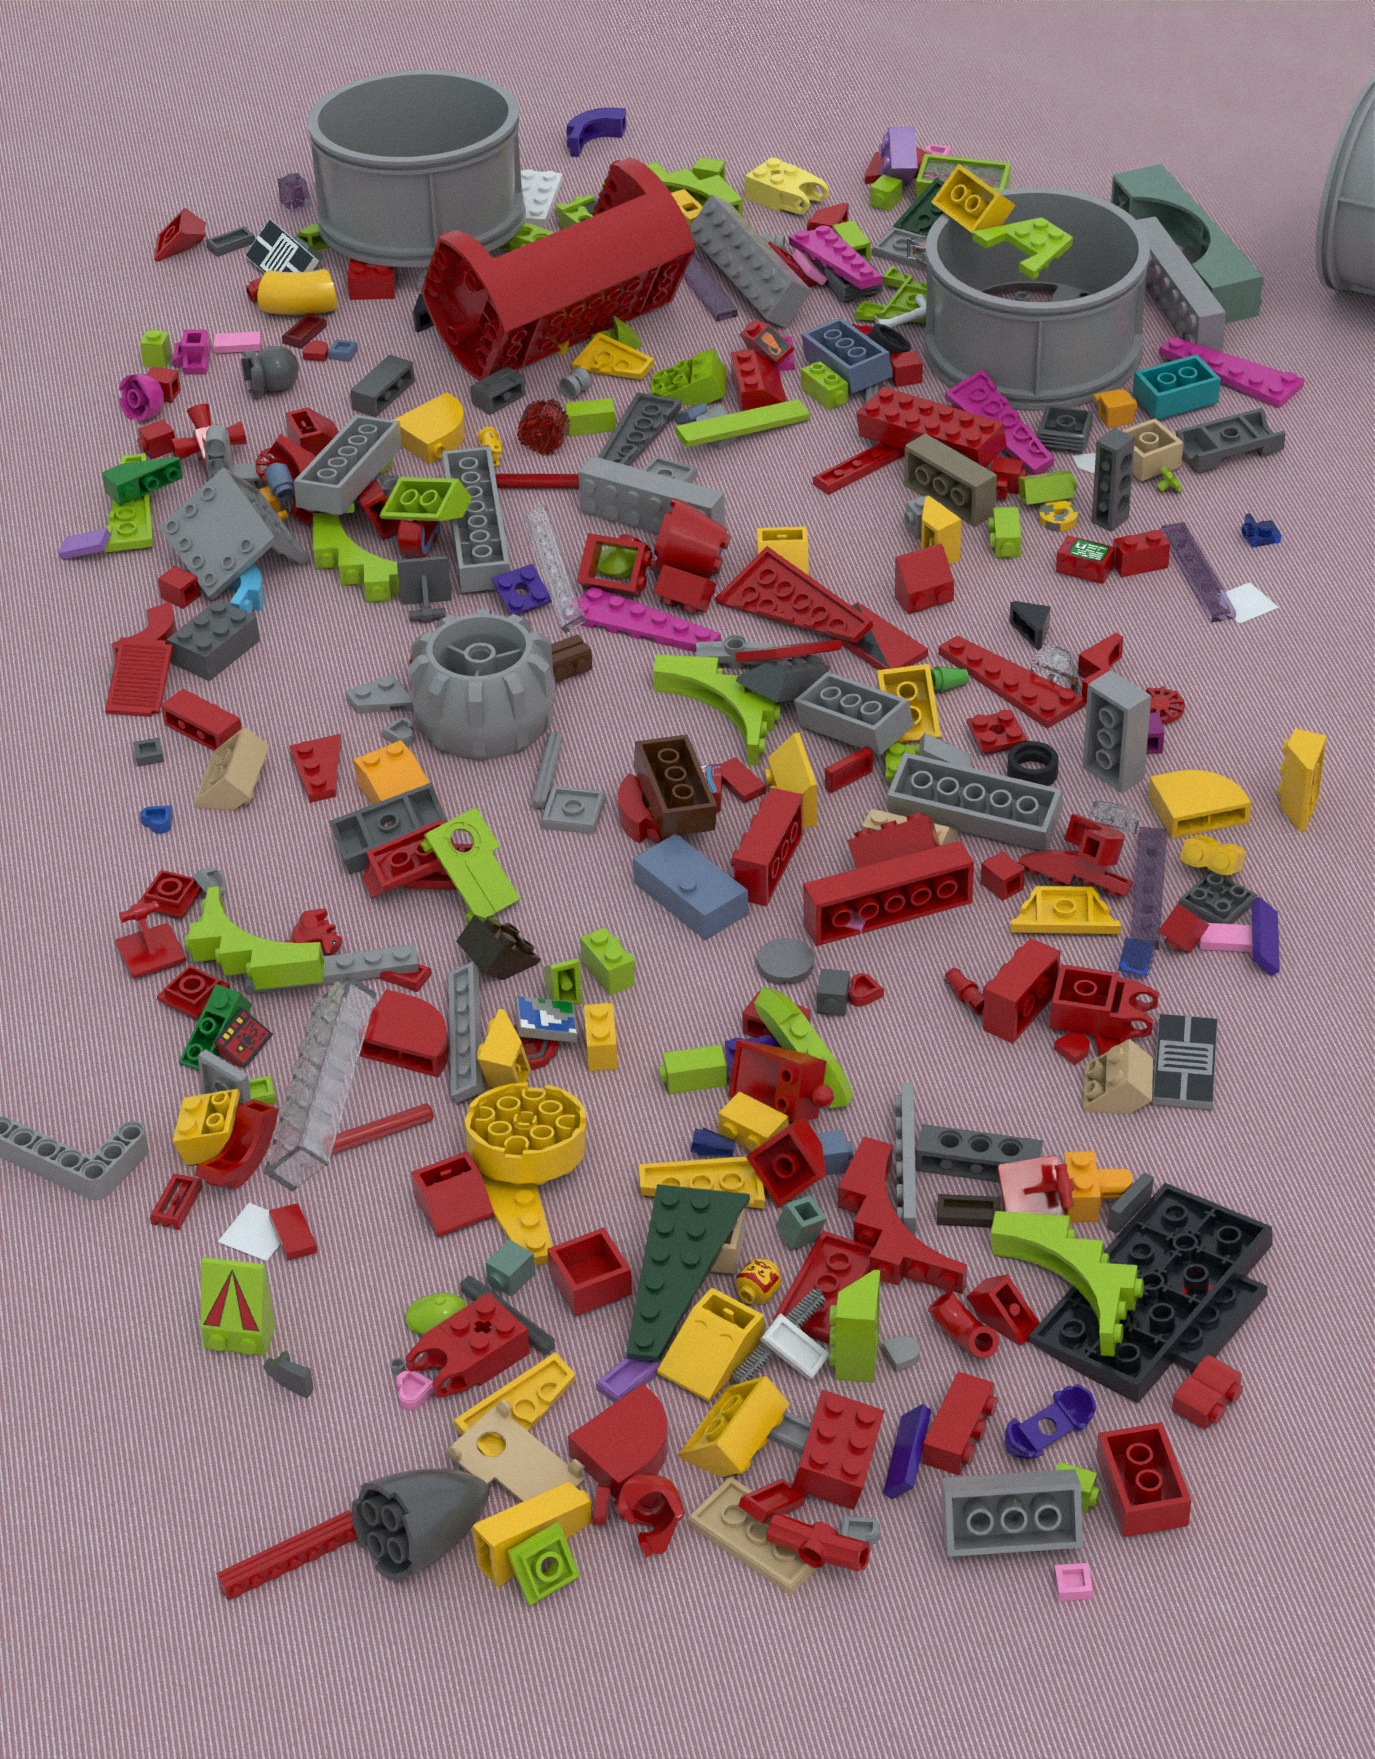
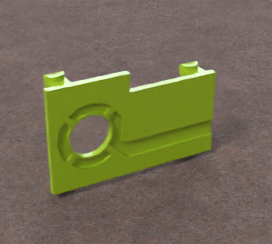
M476 806L424 834L426 839L420 845L425 853L433 849L470 909L468 913L464 914L468 922H470L474 914L487 918V916H492L521 899L492 853L500 845ZM464 830L470 834L473 840V846L470 851L465 853L459 852L452 847L450 837L454 831Z

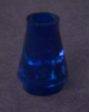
M705 1127L702 1130L695 1128L690 1152L698 1153L697 1156L732 1157L736 1140Z

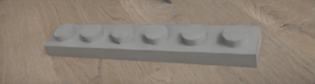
M413 944L324 956L326 967L323 983L255 990L253 979H248L246 973V985L248 995L377 978L380 977L379 973L384 971H391L397 974L419 972L416 946Z
M473 961L448 972L451 1097L457 1103L483 1092L482 1068L477 1060V1051L481 1044L479 968Z
M901 1083V1095H895V1113H901V1117H896V1135H902V1139H896V1157H902V1161H896V1180H902V1184H897V1203H903V1207H897V1216L906 1228L916 1236L913 1083Z

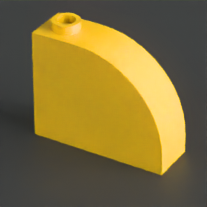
M448 392L393 420L400 422L401 446L428 464L442 458V451L457 449L465 437L462 404Z
M1180 770L1150 776L1148 797L1172 839L1249 823L1251 811L1249 797L1238 784L1222 775L1203 770Z

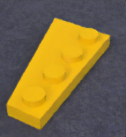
M746 1156L638 1164L641 1195L655 1196L657 1184L750 1194V1201L747 1207L765 1209L763 1183Z
M481 1174L494 1210L496 1223L500 1229H503L508 1240L510 1239L534 1254V1265L548 1263L547 1249L552 1247L537 1186L533 1183L494 1181L485 1174Z

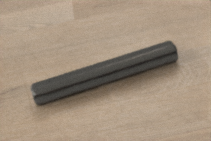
M467 1276L461 1281V1291L473 1301L489 1292L528 1329L529 1343L541 1353L548 1354L555 1348V1338L476 1278Z

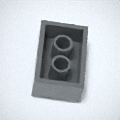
M217 599L167 639V644L173 645L171 664L207 681L212 680L260 641L257 617Z

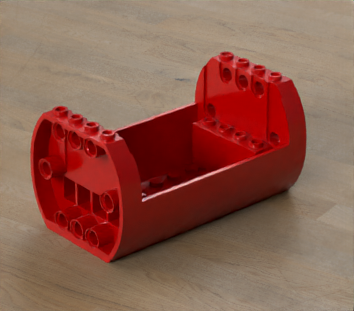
M630 157L622 161H614L610 165L608 176L604 180L603 190L599 193L598 203L594 206L593 217L494 259L468 233L454 230L450 233L444 232L438 237L421 292L428 313L441 339L457 362L471 376L481 381L505 367H509L514 371L559 352L561 349L558 345L569 341L567 347L591 338V334L613 328V316L625 323L673 301L695 251V245L679 205L661 179L648 166Z

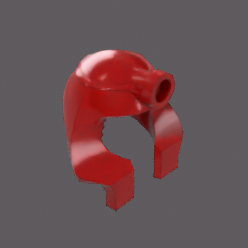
M652 1474L634 1475L625 1482L619 1499L614 1501L622 1520L626 1518L629 1525L635 1522L640 1525L654 1527L651 1532H640L637 1536L646 1558L653 1554H663L671 1541L677 1520L679 1522L685 1514L677 1487L663 1476Z

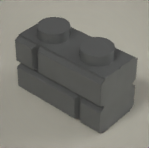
M509 367L494 372L470 387L472 404L478 409H482L488 415L526 395L524 377Z

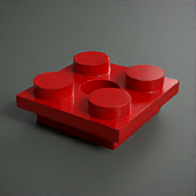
M1005 709L990 715L979 714L967 719V725L981 753L985 755L1011 750L1017 744L1028 741L1012 710Z
M161 870L138 903L149 904L157 901L160 909L159 913L171 915V917L177 919L183 918L203 889L193 877Z
M189 965L157 995V1000L168 1007L175 1008L189 1015L191 1018L198 1019L215 985L230 989V984Z

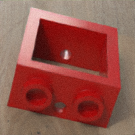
M588 533L577 582L583 588H590L592 586L606 592L640 598L641 591H644L647 585V576H645L647 566L650 567L653 559L651 548L643 542ZM603 545L637 551L630 584L595 578Z

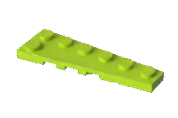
M146 453L122 456L120 465L123 463L147 461ZM150 493L121 506L112 499V511L109 513V525L106 527L111 536L104 550L105 552H120L122 550L154 547Z

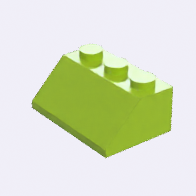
M399 477L379 516L381 519L444 521L462 518L472 497L459 479Z
M880 1270L871 1271L839 1291L837 1305H831L830 1325L835 1326H831L830 1345L835 1347H831L830 1366H835V1380L874 1383L879 1341Z

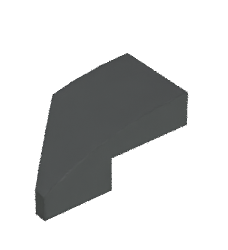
M287 1351L282 1352L274 1360L272 1358L267 1359L263 1365L264 1370L276 1382L308 1399L314 1390L311 1369L291 1362Z

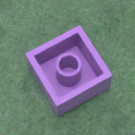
M915 127L888 128L886 135H883L882 144H879V157H883V164L880 166V176L884 174L901 179L902 185L911 184L918 169Z

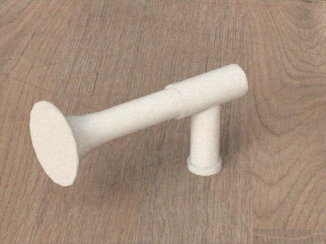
M920 294L915 298V302L920 308L889 319H879L875 315V323L892 328L911 320L925 317V296Z

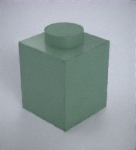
M809 1195L785 1204L776 1228L793 1250L817 1241L827 1217L812 1196Z
M510 1239L485 1262L487 1283L493 1289L502 1291L510 1297L535 1275L534 1254Z

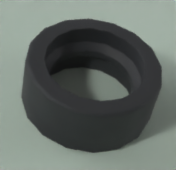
M875 324L867 335L887 350L889 355L909 352L911 350L910 343L900 333L886 325Z
M1039 741L1019 743L1012 747L1008 753L1007 776L1049 786L1058 777L1059 756L1054 748ZM1037 761L1043 763L1046 767L1027 769L1019 764Z

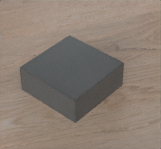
M159 737L133 742L138 767L164 762Z

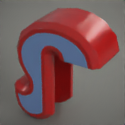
M401 520L397 531V543L401 554L425 558L431 550L432 542L434 543L438 539L440 522Z

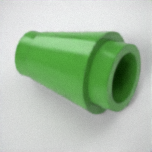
M939 666L931 669L933 688L937 692L968 683L969 677L966 669Z

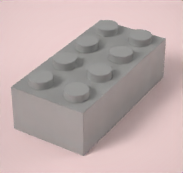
M1110 670L1088 684L1083 768L1123 793L1145 777L1151 695Z
M826 672L794 700L800 726L861 749L868 746L873 750V753L878 755L885 752L914 726L907 699L831 672Z
M1075 1469L941 1478L943 1542L948 1557L1083 1548L1081 1483Z

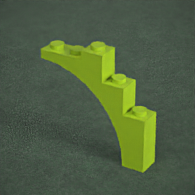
M658 162L646 164L661 179L670 193L685 189L702 207L710 196L714 195L730 203L743 216L742 198L720 175L699 180L688 168L668 174Z
M329 513L313 514V551L316 569L339 568L341 586L364 584L366 603L391 601V595L400 594L397 562L373 555L356 545L345 534L340 524L339 515H331Z
M656 655L653 669L654 691L690 697L708 704L723 713L736 725L744 737L748 751V765H759L760 754H765L766 740L762 737H767L768 731H774L775 720L780 721L781 705H776L775 701L759 693H752L751 689L736 682L737 677L740 675L723 674V668H719L718 657Z
M219 886L208 887L206 899L202 900L203 916L199 917V922H191L189 934L185 935L186 950L191 951L194 962L216 960L218 965H222L224 976L247 973L248 979H253L255 990L324 982L326 964L320 942H277L245 932L226 916Z
M995 1211L991 1229L993 1255L1017 1258L1040 1265L1060 1275L1075 1286L1090 1303L1098 1318L1101 1355L1114 1356L1116 1343H1122L1123 1324H1120V1320H1126L1127 1310L1135 1311L1137 1298L1143 1297L1144 1281L1138 1278L1137 1265L1109 1263L1110 1257L1109 1254L1104 1253L1103 1240L1076 1239V1229H1071L1070 1216Z

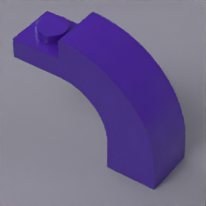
M598 108L583 112L572 118L566 126L567 147L570 148L571 156L579 157L584 145L592 139L599 137L622 138L627 128L626 108Z

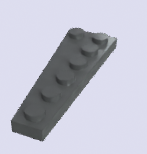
M637 392L598 458L630 466L681 410V400Z

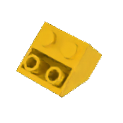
M927 496L925 497L922 515L921 549L942 544L950 565L960 560L961 519L941 503Z
M807 526L757 528V555L768 546L809 575Z
M498 1009L495 1019L492 1018L488 1024V1036L485 1043H481L477 1051V1060L490 1088L527 1082L531 1072L525 1050L505 1010Z
M239 1089L183 1098L172 1142L186 1166L202 1163L220 1153L231 1135L240 1097Z

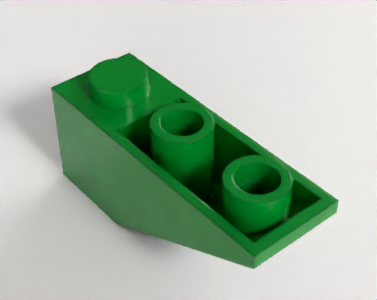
M172 457L123 463L102 472L105 493L121 506L183 479L180 458Z
M216 984L179 1063L200 1071L198 1055L206 1049L218 1057L221 1053L216 1048L214 1040L241 1008L249 1013L253 1004L241 993Z

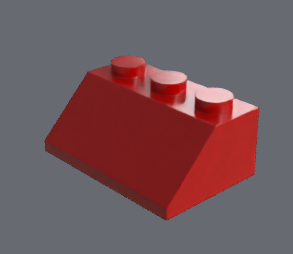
M743 349L731 352V376L741 412L787 402L776 365L755 350Z

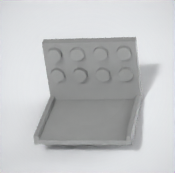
M224 467L159 526V529L190 572L197 576V582L207 596L213 600L271 547L279 555L283 553L291 562L295 560L304 565L310 560L262 492Z

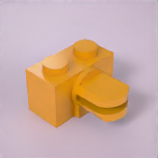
M1095 1151L1064 1152V1163L1067 1164L1069 1178H1073L1075 1189L1072 1191L1074 1207L1067 1208V1216H1070V1222H1099V1209L1102 1207V1199H1119L1131 1187L1133 1176L1128 1169H1097Z

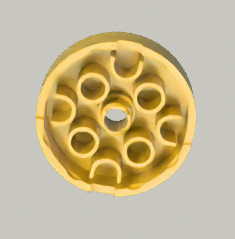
M528 1082L507 1084L486 1091L478 1096L468 1107L469 1112L464 1121L466 1151L470 1154L479 1171L491 1180L542 1185L548 1180L572 1172L586 1153L585 1109L574 1095L561 1088L548 1084L545 1085V1089L528 1087Z

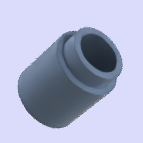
M282 463L271 464L265 471V477L272 495L280 501L290 499L295 494V488L288 466Z

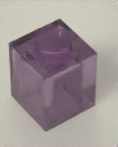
M291 173L277 179L280 202L287 209L294 211L310 205L307 181L298 173Z

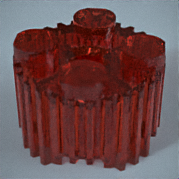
M542 399V402L537 400V402L533 401L532 404L527 405L518 426L517 436H519L518 440L521 441V445L529 446V449L533 448V451L538 450V453L542 454V456L545 454L550 455V453L554 454L555 450L562 446L569 430L570 419H568V415H565L566 411H563L559 401L551 399L545 402Z

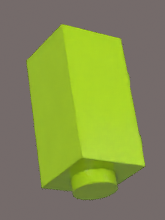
M854 220L833 225V230L860 256H865L870 262L871 243Z
M821 361L801 369V389L826 409L831 410L848 402V382Z
M612 398L565 403L566 413H561L562 426L567 427L569 436L613 432L616 428L615 409Z
M1066 470L1018 477L1020 502L1026 505L1074 498V491L1077 489L1075 476H1072V473Z
M994 507L993 518H988V532L990 533V548L995 549V558L1021 557V529L1018 507Z
M721 1044L663 1053V1065L658 1066L661 1083L666 1082L669 1094L727 1086L726 1062Z

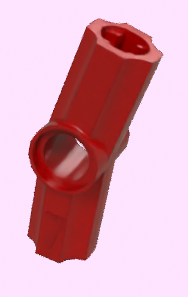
M778 1513L771 1519L766 1533V1541L796 1552L804 1563L814 1568H821L825 1563L859 1572L860 1570L864 1571L869 1563L871 1551L869 1542L839 1535L833 1527L823 1522H815L811 1526Z

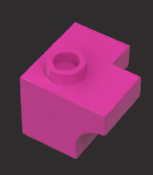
M184 330L182 341L175 343L173 364L174 366H183L184 374H207L211 352L207 330Z

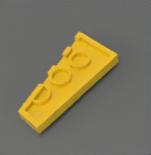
M555 1352L455 1418L453 1427L462 1436L504 1399L513 1406L509 1410V1416L530 1432L572 1385L576 1374ZM495 1434L484 1435L477 1442V1448L480 1453L488 1457L502 1454L506 1447L505 1441Z

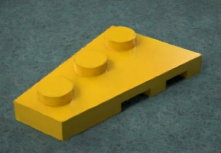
M598 332L571 365L573 370L581 367L590 373L643 380L654 367L655 360Z

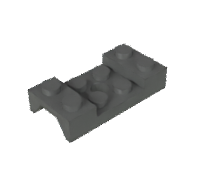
M1263 408L1176 430V437L1183 442L1182 455L1197 472L1219 467L1221 458L1249 452L1254 449H1258L1262 455L1283 450L1286 435L1284 431L1274 433L1268 427Z
M431 782L333 819L329 823L350 874L367 867V851L440 819H443L444 823L448 822L444 815ZM390 821L396 822V823H395L393 826H391V827H388V828L383 827L384 824L387 823V822H390Z

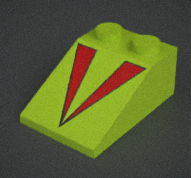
M203 1257L201 1262L200 1328L204 1348L215 1351L223 1350L247 1355L266 1356L276 1326L265 1264Z

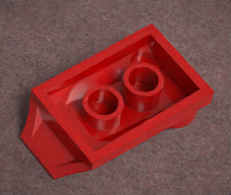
M443 819L366 852L368 862L362 879L371 899L435 872L440 875H448L433 849L425 853L420 845L426 839L424 834L444 824ZM450 837L452 847L457 850L452 837Z

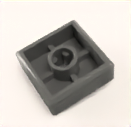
M861 256L875 269L865 256ZM824 267L826 269L824 271L827 278L826 282L844 302H852L855 298L863 296L872 297L876 293L883 291L882 284L860 289L845 280L844 277L834 273V268Z
M1047 406L1038 430V439L1048 450L1059 448L1067 449L1072 453L1085 451L1093 426V412Z

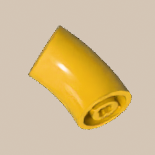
M326 269L308 272L268 270L263 275L259 284L258 306L264 313L312 315L337 310L334 284Z

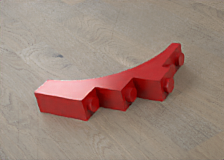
M863 1137L838 1186V1208L858 1213L854 1220V1241L874 1247L870 1255V1272L880 1270L881 1282H888L899 1286L902 1278L905 1277L916 1282L942 1288L946 1291L963 1294L967 1285V1264L948 1258L925 1245L906 1228L893 1209L886 1188V1181L892 1167L893 1144Z

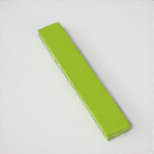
M799 399L679 425L675 427L674 433L687 448L807 421L810 418V412Z

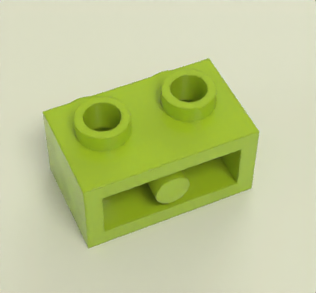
M603 927L580 937L582 963L610 996L635 985V959L630 952H626L622 948L619 939L615 935L612 936Z

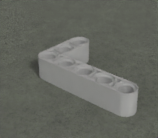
M216 424L208 428L204 451L209 480L224 467L257 489L269 486L258 477L255 464H233L229 433L224 426ZM260 465L261 471L268 468V466Z
M0 1116V1158L91 1200H101L110 1195L148 1154L144 1126L136 1121H129L121 1125L90 1156L8 1117Z

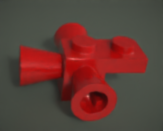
M204 403L190 407L186 411L196 428L193 437L170 439L173 456L179 457L180 460L197 453L199 461H203L208 476L204 444L207 430L212 424L210 405ZM241 421L226 428L229 433L230 445L247 444L245 430Z

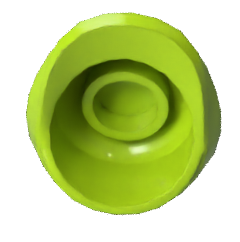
M609 547L602 550L597 573L621 579L630 578L637 551L617 547Z
M446 1292L423 1296L416 1299L409 1306L406 1313V1323L412 1331L424 1335L447 1318L465 1308L466 1302L463 1298Z

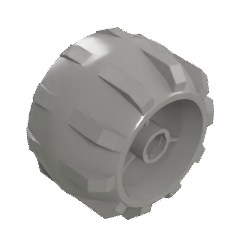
M477 609L476 614L459 618L452 614L439 620L436 631L433 633L424 632L413 642L411 646L413 662L408 667L414 721L417 729L426 735L439 750L447 754L474 760L500 758L525 750L550 727L553 721V703L556 691L552 648L548 637L538 631L531 632V621L515 614L507 618L492 614L490 609Z

